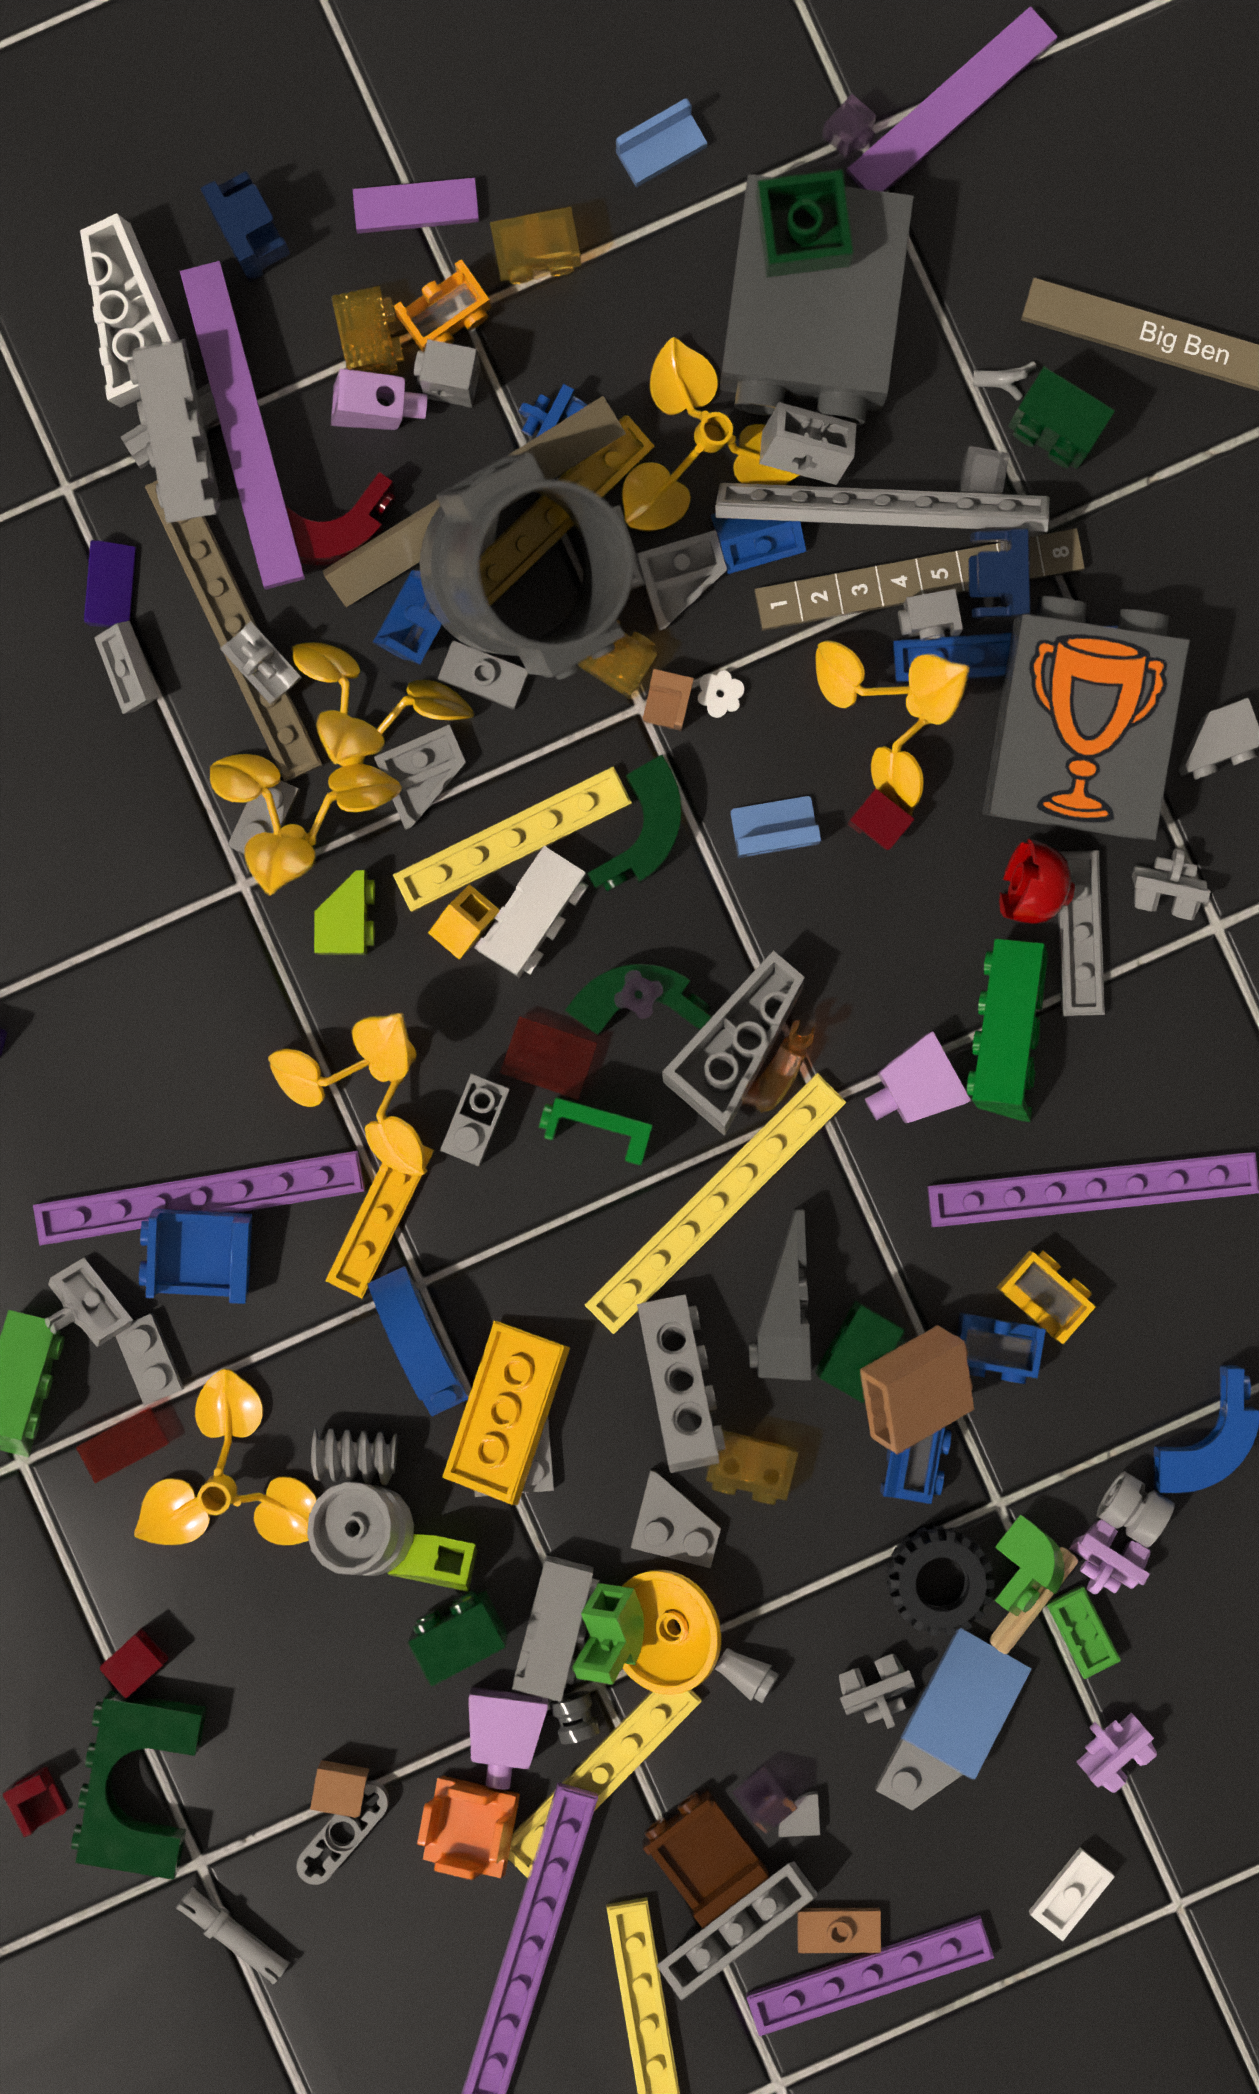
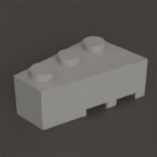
M546 1555L515 1672L513 1690L561 1702L565 1684H573L575 1673L572 1666L576 1660L572 1659L575 1644L583 1645L587 1631L581 1612L599 1583V1580L592 1578L594 1567Z

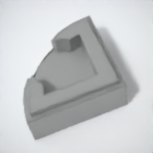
M817 1791L800 1795L787 1807L779 1821V1837L820 1835Z

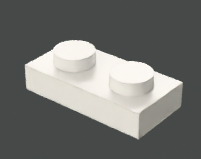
M1080 1847L1030 1908L1029 1913L1063 1941L1115 1876Z

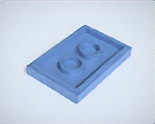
M960 1628L955 1631L956 1635H953L900 1738L968 1778L976 1779L1031 1668L1009 1655L1001 1653L995 1647Z

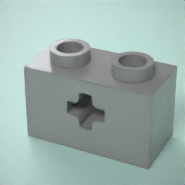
M427 339L425 351L418 350L414 366L417 385H421L423 394H427V399L473 407L480 372L477 349Z
M779 402L762 431L759 464L837 485L854 458L857 424Z

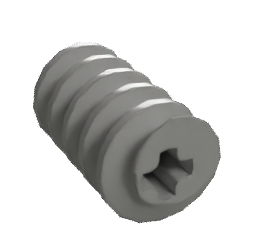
M315 1427L311 1447V1467L315 1480H322L328 1469L331 1480L337 1482L343 1470H345L348 1482L354 1483L361 1471L365 1484L372 1483L375 1474L378 1473L381 1484L387 1485L392 1474H395L398 1433H394L390 1444L385 1443L382 1432H378L374 1442L369 1443L366 1431H361L357 1442H353L350 1430L345 1429L341 1440L336 1441L333 1429L329 1428L324 1440H320L317 1428Z

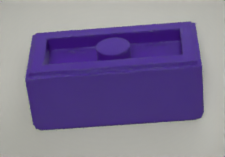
M91 540L84 622L87 625L112 627L116 623L130 621L136 547Z

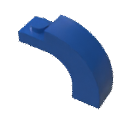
M406 1267L399 1268L368 1283L374 1304L392 1347L419 1400L423 1401L430 1415L434 1416L468 1400L467 1392L435 1333L421 1294Z
M1220 1365L1219 1416L1214 1428L1204 1439L1185 1447H1154L1153 1488L1158 1492L1185 1493L1210 1487L1230 1475L1248 1455L1259 1428V1410L1254 1407H1244V1400L1249 1401L1251 1382L1249 1376H1244L1243 1368Z

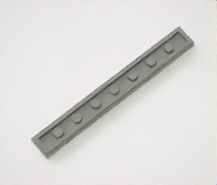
M720 483L715 506L716 518L991 530L1028 529V531L1048 532L1050 497Z

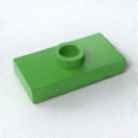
M1083 1585L1048 1601L1046 1606L1083 1679L1121 1661Z

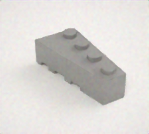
M185 339L135 348L132 351L133 359L127 360L132 384H139L142 401H137V408L142 426H147L150 442L146 444L151 467L156 469L158 479L156 491L160 507L164 509L166 523L216 514L222 502Z

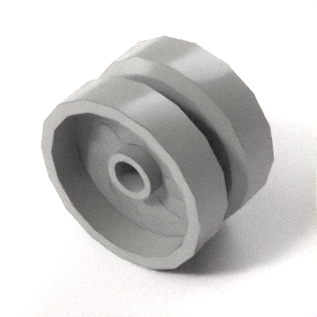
M344 1482L330 1487L316 1500L309 1514L307 1535L311 1551L326 1568L340 1574L378 1576L392 1571L405 1559L413 1543L414 1522L410 1508L398 1493L385 1486Z

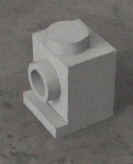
M955 589L906 597L903 605L904 610L898 611L902 635L909 634V637L920 635L921 641L944 637V631L950 630L951 637H957L963 630Z

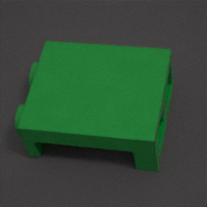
M555 1098L554 1105L545 1104L539 1128L546 1129L544 1138L554 1140L561 1117L631 1136L625 1161L637 1165L642 1164L652 1128L651 1124L560 1098Z

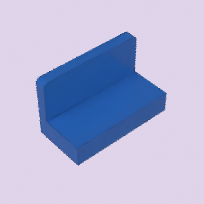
M716 513L711 515L712 524L716 530L727 567V574L806 552L800 521L716 518Z

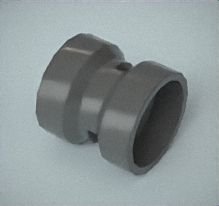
M589 1691L564 1695L561 1702L555 1700L550 1702L552 1714L558 1718L560 1723L558 1735L561 1744L577 1743L600 1733L597 1719L591 1716L590 1708L592 1701Z

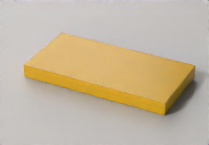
M499 1321L493 1322L442 1478L511 1505L519 1504L570 1347Z

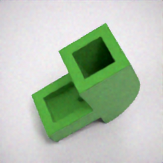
M1020 1514L995 1547L1020 1567L995 1600L1004 1609L1017 1617L1022 1611L1025 1613L1034 1606L1040 1596L1038 1590L1041 1586L1056 1594L1062 1584L1065 1570L1063 1555L1056 1542Z
M598 1583L581 1612L590 1637L572 1668L577 1679L613 1685L625 1663L635 1665L643 1643L644 1616L634 1588Z

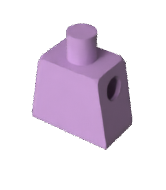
M340 369L333 388L331 426L396 430L403 417L425 419L427 394L405 392V378ZM377 399L386 400L390 406L381 405Z
M929 1032L922 1036L878 1071L877 1074L885 1088L865 1098V1102L876 1121L897 1110L904 1123H910L971 1101L934 1032Z
M471 1687L469 1694L471 1761L488 1764L485 1784L487 1787L509 1789L512 1768L529 1769L547 1712L548 1698Z

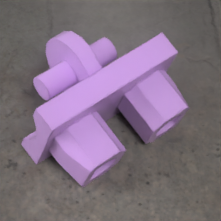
M1103 1520L1094 1522L1084 1535L1074 1539L1069 1548L1087 1560L1080 1568V1572L1091 1578L1087 1590L1096 1595L1103 1586L1116 1593L1121 1583L1130 1589H1133L1138 1583L1144 1585L1150 1575L1144 1570L1151 1553L1150 1550L1137 1542L1129 1541L1121 1555L1109 1548L1118 1531Z
M1131 1712L1120 1723L1115 1720L1105 1730L1094 1722L1089 1728L1097 1737L1085 1746L1088 1751L1076 1762L1097 1788L1102 1785L1112 1793H1115L1126 1783L1128 1778L1121 1770V1767L1132 1758L1140 1766L1147 1765L1157 1756V1752L1151 1742L1154 1738Z

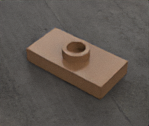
M802 1908L797 1912L798 1953H881L880 1908Z

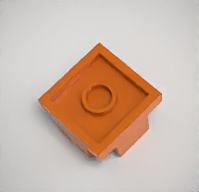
M447 1776L438 1777L434 1798L424 1805L417 1844L425 1846L423 1860L434 1862V1871L469 1880L475 1879L480 1874L497 1878L504 1877L520 1794Z

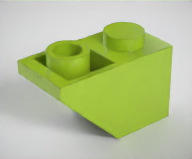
M356 870L314 911V953L318 955H367V946H374L375 923L374 921H367L368 905L375 904V881L368 880V873L365 870Z
M413 1534V1543L405 1559L392 1571H389L388 1575L469 1592L478 1551L476 1545L435 1535Z

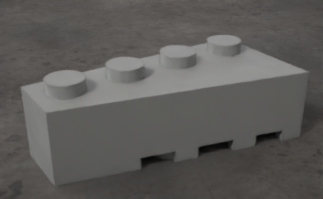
M774 950L662 1071L663 1083L724 1136L803 990L805 977Z

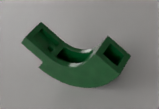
M663 755L656 757L626 775V780L642 807L644 816L643 828L636 842L627 851L587 873L595 890L603 886L607 892L628 881L625 873L631 870L638 883L641 884L652 876L669 856L679 831L681 799L675 777Z
M648 964L626 965L597 976L580 990L565 1009L569 1015L597 1036H599L611 1018L622 1007L641 1000H651L666 1005L698 1030H701L712 1018L707 1014L711 1009L707 1003L693 993L688 999L681 994L690 983L689 979L673 970Z

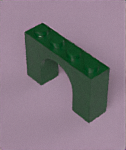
M109 1691L103 1698V1702L97 1701L92 1720V1726L98 1727L96 1743L90 1742L85 1761V1767L91 1768L89 1784L83 1783L78 1801V1808L84 1809L82 1825L76 1824L71 1842V1849L77 1850L75 1863L174 1880L180 1870L186 1829L142 1822L129 1816L122 1810L114 1797L112 1774L117 1761L121 1757L139 1749H155L195 1756L201 1746L207 1707L132 1694L125 1699L120 1692Z

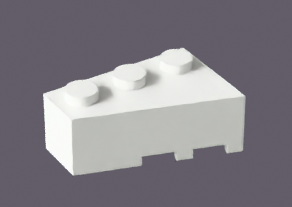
M543 846L516 886V890L505 907H502L496 915V921L485 938L481 937L475 949L519 978L524 971L531 975L544 955L538 951L546 937L554 940L564 925L566 919L560 915L567 904L570 902L576 906L586 891L588 885L583 882L586 872L546 846Z

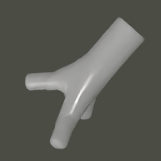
M1032 361L1025 366L1009 370H974L973 387L1002 388L1008 391L1016 400H1020L1023 394L1017 389L1014 382L1026 379L1028 373L1036 369L1037 365Z

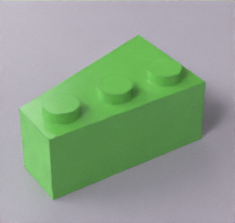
M8 1310L0 1336V1451L29 1458L33 1440L37 1435L40 1425V1412L43 1400L47 1399L52 1385L53 1375H50L53 1360H59L65 1337L60 1335V1330L55 1334L50 1332L51 1327L47 1328L44 1318Z

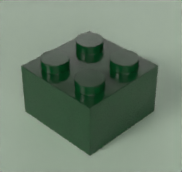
M842 170L758 180L756 201L767 278L850 267L853 249Z
M1043 367L1015 412L1008 427L1014 430L1013 436L1023 444L1030 447L1037 444L1048 451V458L1063 468L1072 466L1078 469L1115 410L1046 367Z
M855 1300L814 1372L819 1379L864 1403L865 1398L860 1369L904 1345L906 1340L901 1336L905 1330Z
M474 1590L465 1592L452 1600L453 1605L442 1614H439L438 1610L434 1609L415 1620L416 1625L412 1627L413 1630L407 1643L431 1687L506 1648L509 1633L486 1590L477 1595Z

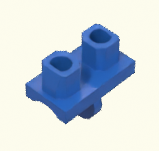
M563 384L548 414L545 413L550 399L544 395H539L534 406L527 403L521 404L518 412L527 418L521 431L526 435L533 436L537 426L540 425L542 427L536 436L538 437L586 407L587 404L575 397L573 388Z

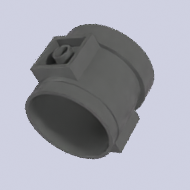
M532 453L506 455L435 495L441 506L433 515L423 538L420 552V576L427 602L436 618L448 632L461 642L480 651L519 656L528 674L541 675L545 678L556 676L558 680L577 672L580 669L578 663L589 656L597 659L615 649L613 642L625 636L616 617L622 610L630 591L633 557L629 538L622 522L614 510L602 498L577 484L546 480ZM528 491L536 492L551 499L569 515L578 532L584 556L582 585L572 610L557 627L532 639H524L513 633L494 615L484 597L478 567L481 543L489 524L508 502Z

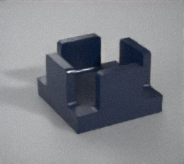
M247 171L221 185H217L214 180L200 188L249 283L263 276L262 270L290 254L283 237H280L273 224V217Z
M1028 529L984 531L970 534L971 543L1000 542V551L980 552L977 556L968 558L969 596L971 598L1000 597L1002 601V607L972 609V618L1019 617L1022 614H1030Z

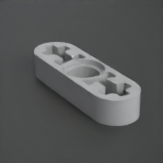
M373 1780L366 1782L364 1794L370 1796L373 1792L378 1794L377 1805L379 1808L376 1809L371 1806L364 1812L361 1820L367 1822L365 1826H362L358 1818L333 1814L304 1847L296 1864L297 1873L304 1882L311 1885L326 1882L382 1818L389 1804V1794L384 1785ZM344 1821L351 1824L355 1831L354 1838L348 1843H339L334 1840L331 1828L335 1823ZM323 1839L329 1849L340 1855L335 1857L331 1851L326 1856L322 1865L325 1871L322 1872L320 1869H316L312 1873L307 1869L309 1860L306 1857L310 1856L315 1859L320 1855L325 1845L319 1843V1841Z

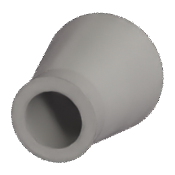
M728 1648L715 1667V1670L723 1674L750 1701L756 1699L761 1703L764 1702L779 1674L771 1670L772 1665L735 1653Z

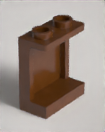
M708 1790L700 1796L695 1792L685 1798L677 1806L680 1812L668 1821L664 1818L655 1821L645 1830L644 1834L647 1837L642 1840L643 1850L647 1855L651 1854L693 1909L694 1918L703 1929L769 1879L768 1868Z

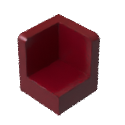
M875 789L847 824L859 834L864 832L883 849L890 850L914 821V818L878 789Z
M140 1628L100 1666V1671L126 1699L163 1666L168 1657L146 1632Z
M47 1766L9 1785L2 1793L24 1837L33 1834L39 1826L65 1814L67 1811V1806Z

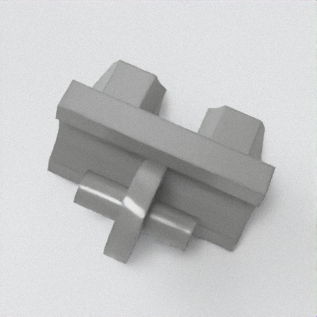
M251 621L234 638L220 648L270 705L276 702L301 679V676Z
M1175 848L1171 859L1157 856L1154 864L1155 869L1135 865L1132 873L1135 887L1134 905L1137 909L1151 912L1156 911L1162 893L1175 896L1171 909L1172 915L1192 921L1200 908L1201 902L1208 903L1211 891L1207 889V881L1192 878L1196 875L1197 865L1185 863V852L1181 849Z
M894 1653L875 1661L882 1680L881 1682L866 1687L859 1668L839 1675L843 1694L840 1700L846 1715L878 1704V1707L863 1712L867 1723L869 1724L883 1718L887 1729L895 1726L891 1715L906 1709L902 1697L888 1703L885 1700L915 1689V1685L910 1671H904L902 1664Z

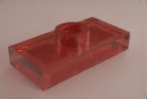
M149 1407L80 1444L76 1449L96 1484L168 1445L170 1442L154 1412Z

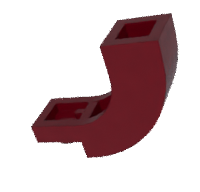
M379 472L355 506L344 516L332 521H311L299 516L286 506L301 563L309 565L334 564L384 533L382 524L374 518L377 514L383 517L393 505L396 496L392 494L395 491L393 481Z

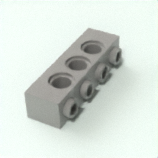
M686 1294L637 1304L670 1473L718 1464L719 1457L717 1451L725 1450L721 1425L712 1427L709 1411L717 1409L713 1385L704 1386L701 1373L703 1370H708L709 1366L705 1346H696L693 1331L701 1330L697 1306L688 1307ZM670 1335H680L686 1340L685 1345L678 1351L665 1349L663 1342ZM686 1374L692 1377L694 1382L688 1390L677 1391L671 1387L674 1377ZM687 1414H695L701 1418L702 1423L697 1430L687 1432L679 1427V1421Z
M795 1861L788 1863L656 1966L680 2000H683L818 1897L819 1894Z

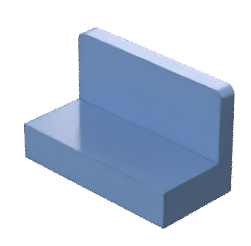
M688 98L683 99L616 138V153L636 188L707 148V141L691 115L692 105Z
M809 796L731 810L730 814L738 858L818 845L821 842L819 826L815 823L812 800Z

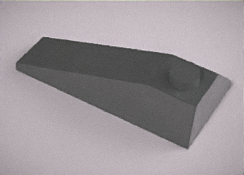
M794 1209L756 1332V1343H749V1367L757 1368L759 1378L811 1380L810 1328L808 1320L805 1318V1310H807L808 1286L807 1278L804 1277V1269H806L805 1213L803 1209Z

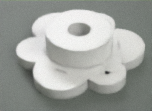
M725 670L720 671L717 676L705 674L700 680L702 692L698 695V702L702 706H707V711L712 717L720 718L726 714L727 710L729 712L738 710L740 705L738 699L744 693V685L740 680L731 679V674ZM722 691L724 696L720 698L716 693Z

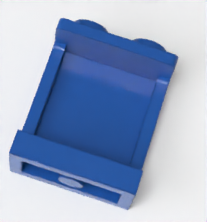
M153 1209L148 1221H142L140 1244L147 1246V1261L140 1262L139 1286H146V1298H155L157 1293L229 1297V1303L246 1304L249 1295L252 1214Z

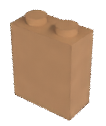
M937 1325L860 1369L872 1439L898 1455L974 1410L973 1384L969 1376L968 1350L965 1341Z

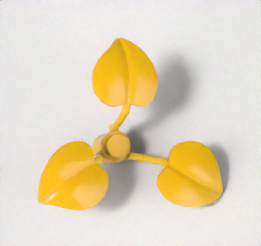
M672 337L664 345L655 359L650 376V391L655 404L664 413L676 415L687 409L690 416L701 420L694 431V440L697 446L671 476L663 465L654 462L640 464L627 475L622 488L624 519L628 527L640 531L661 530L675 524L683 517L689 507L691 496L689 490L683 484L677 482V479L702 451L714 453L727 444L730 451L738 455L734 461L733 470L741 484L786 485L800 476L759 464L764 424H754L744 428L739 436L738 447L735 443L736 437L732 435V422L726 415L719 412L709 413L706 410L701 412L694 408L704 407L714 398L718 387L717 375L713 366L705 357L684 345L676 337Z
M834 641L819 643L816 650L817 679L823 695L833 705L839 708L850 707L856 702L857 694L861 696L908 695L906 697L907 710L912 716L918 717L919 721L893 743L892 749L882 746L875 750L871 762V774L876 789L911 816L913 809L922 796L923 773L913 755L906 751H901V748L923 726L930 723L942 724L953 716L965 688L969 667L949 662L936 655L924 654L916 657L911 663L908 675L909 686L866 688L860 685L865 675L864 667L851 649Z
M302 643L291 648L292 659L295 665L305 675L322 682L333 683L338 681L341 685L340 711H324L317 720L320 738L334 764L338 763L341 766L363 764L366 755L381 751L384 746L382 734L406 706L413 705L415 711L420 715L437 720H460L474 717L473 710L467 702L448 686L432 680H415L407 686L406 691L409 696H404L376 729L367 722L348 715L350 690L348 679L357 678L360 674L359 665L351 655L340 648L323 643Z
M237 754L222 758L210 766L211 787L223 799L231 802H249L255 800L261 794L266 800L274 833H259L250 838L245 845L244 854L251 874L269 895H272L287 882L303 875L313 866L315 851L312 845L316 844L317 833L333 801L337 800L338 806L344 811L363 812L385 804L402 791V786L396 779L378 768L365 764L342 766L329 776L328 785L332 792L325 796L310 832L306 833L303 827L296 824H288L281 828L274 799L269 788L279 784L280 772L271 761L257 755Z
M401 1013L385 1017H368L357 1022L353 1027L352 1036L358 1052L364 1059L329 1077H320L318 1063L301 1051L281 1049L269 1056L268 1061L270 1062L271 1070L282 1090L294 1102L306 1107H315L324 1100L325 1093L322 1086H329L369 1065V1070L375 1079L381 1082H391L377 1111L376 1118L378 1121H371L365 1127L366 1139L371 1150L380 1161L398 1172L409 1175H423L427 1172L424 1148L416 1131L410 1124L398 1117H386L387 1108L397 1087L404 1081L403 1077L409 1072L410 1065L417 1057L414 1046L408 1040Z
M225 1368L218 1371L203 1386L195 1408L196 1422L202 1434L210 1438L224 1436L223 1447L214 1470V1475L201 1487L197 1497L193 1487L182 1479L167 1478L155 1483L143 1499L134 1536L150 1543L162 1545L189 1543L199 1538L206 1531L210 1523V1515L222 1514L231 1504L240 1506L241 1503L260 1501L261 1503L254 1512V1523L259 1534L264 1539L278 1545H295L309 1541L307 1535L308 1519L317 1497L305 1483L292 1477H277L269 1483L266 1495L253 1493L239 1496L237 1495L235 1481L224 1474V1467L232 1444V1435L240 1438L247 1437L258 1428L263 1418V1403L257 1391L234 1371Z

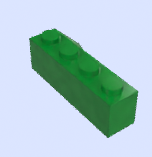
M995 939L993 951L986 952L984 975L989 976L988 990L981 991L978 1004V1014L984 1015L982 1031H975L973 1039V1055H978L976 1071L970 1070L967 1081V1095L972 1096V1100L978 1109L1025 1122H1031L1032 1107H1028L1025 1102L1026 1089L1030 1090L1035 1084L1036 1070H1034V1057H1030V1050H1036L1037 1046H1039L1040 1018L1035 1017L1036 1009L1042 1010L1048 961V952L1043 943Z

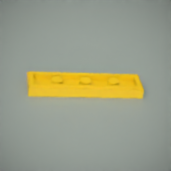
M423 1145L425 1167H427L434 1150ZM382 1162L325 1280L326 1282L361 1299L364 1298L368 1289V1283L372 1281L422 1175L404 1174L388 1167Z

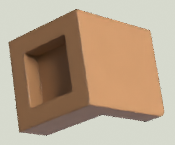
M653 669L643 721L682 731L694 678Z
M321 1760L317 1768L310 1810L354 1818L359 1817L369 1769Z

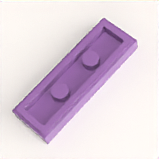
M475 178L353 189L357 234L479 222Z

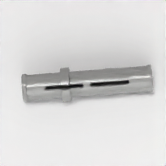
M192 1886L188 1890V1894H185L180 1900L176 1909L203 1928V1934L209 1939L212 1936L261 1973L270 1983L275 1984L279 1979L277 1977L283 1975L290 1962L283 1959L228 1916L229 1910L225 1907L218 1908Z

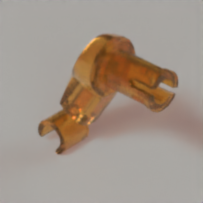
M795 1020L792 1023L789 1036L783 1040L769 1066L761 1074V1077H757V1080H754L742 1105L756 1106L757 1110L764 1113L773 1110L782 1101L798 1075L807 1054V1047L813 1042L816 1031L814 1026L808 1036L802 1037L796 1033L800 1020Z

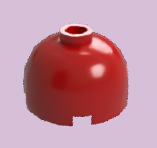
M1027 839L1028 844L1021 842L1017 846L1005 870L1003 880L1009 881L1010 885L1008 894L1000 892V912L1007 919L1037 924L1050 920L1060 912L1064 905L1068 906L1074 896L1075 884L1071 882V870L1067 860L1056 848L1039 841Z

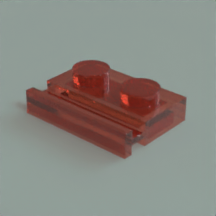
M519 1016L500 1073L578 1100L597 1043Z

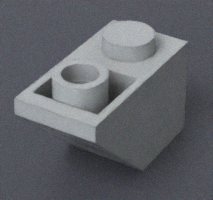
M1249 698L1211 711L1202 717L1178 769L1181 777L1193 773L1195 780L1218 772L1216 764L1231 759L1234 766L1257 757L1255 750L1259 748V725Z
M471 1074L440 1151L480 1166L510 1089Z

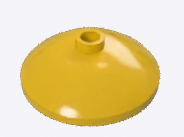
M650 1570L628 1580L622 1587L634 1588L644 1616V1636L636 1664L625 1663L623 1670L637 1684L659 1694H680L697 1687L713 1671L721 1648L720 1624L711 1601L697 1584L677 1572ZM675 1620L680 1624L681 1631L676 1628Z

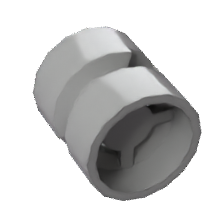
M1123 1471L1105 1493L1096 1516L1116 1529L1122 1526L1126 1527L1127 1536L1148 1548L1157 1540L1172 1516L1175 1503L1155 1490L1148 1493L1145 1492V1484Z

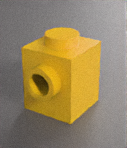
M469 884L447 906L428 933L460 960L482 937L500 910Z

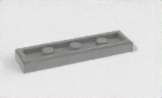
M1099 850L1060 852L1069 864L1071 882L1075 884L1072 901L1068 906L1064 905L1058 913L1062 1016L1105 1015Z

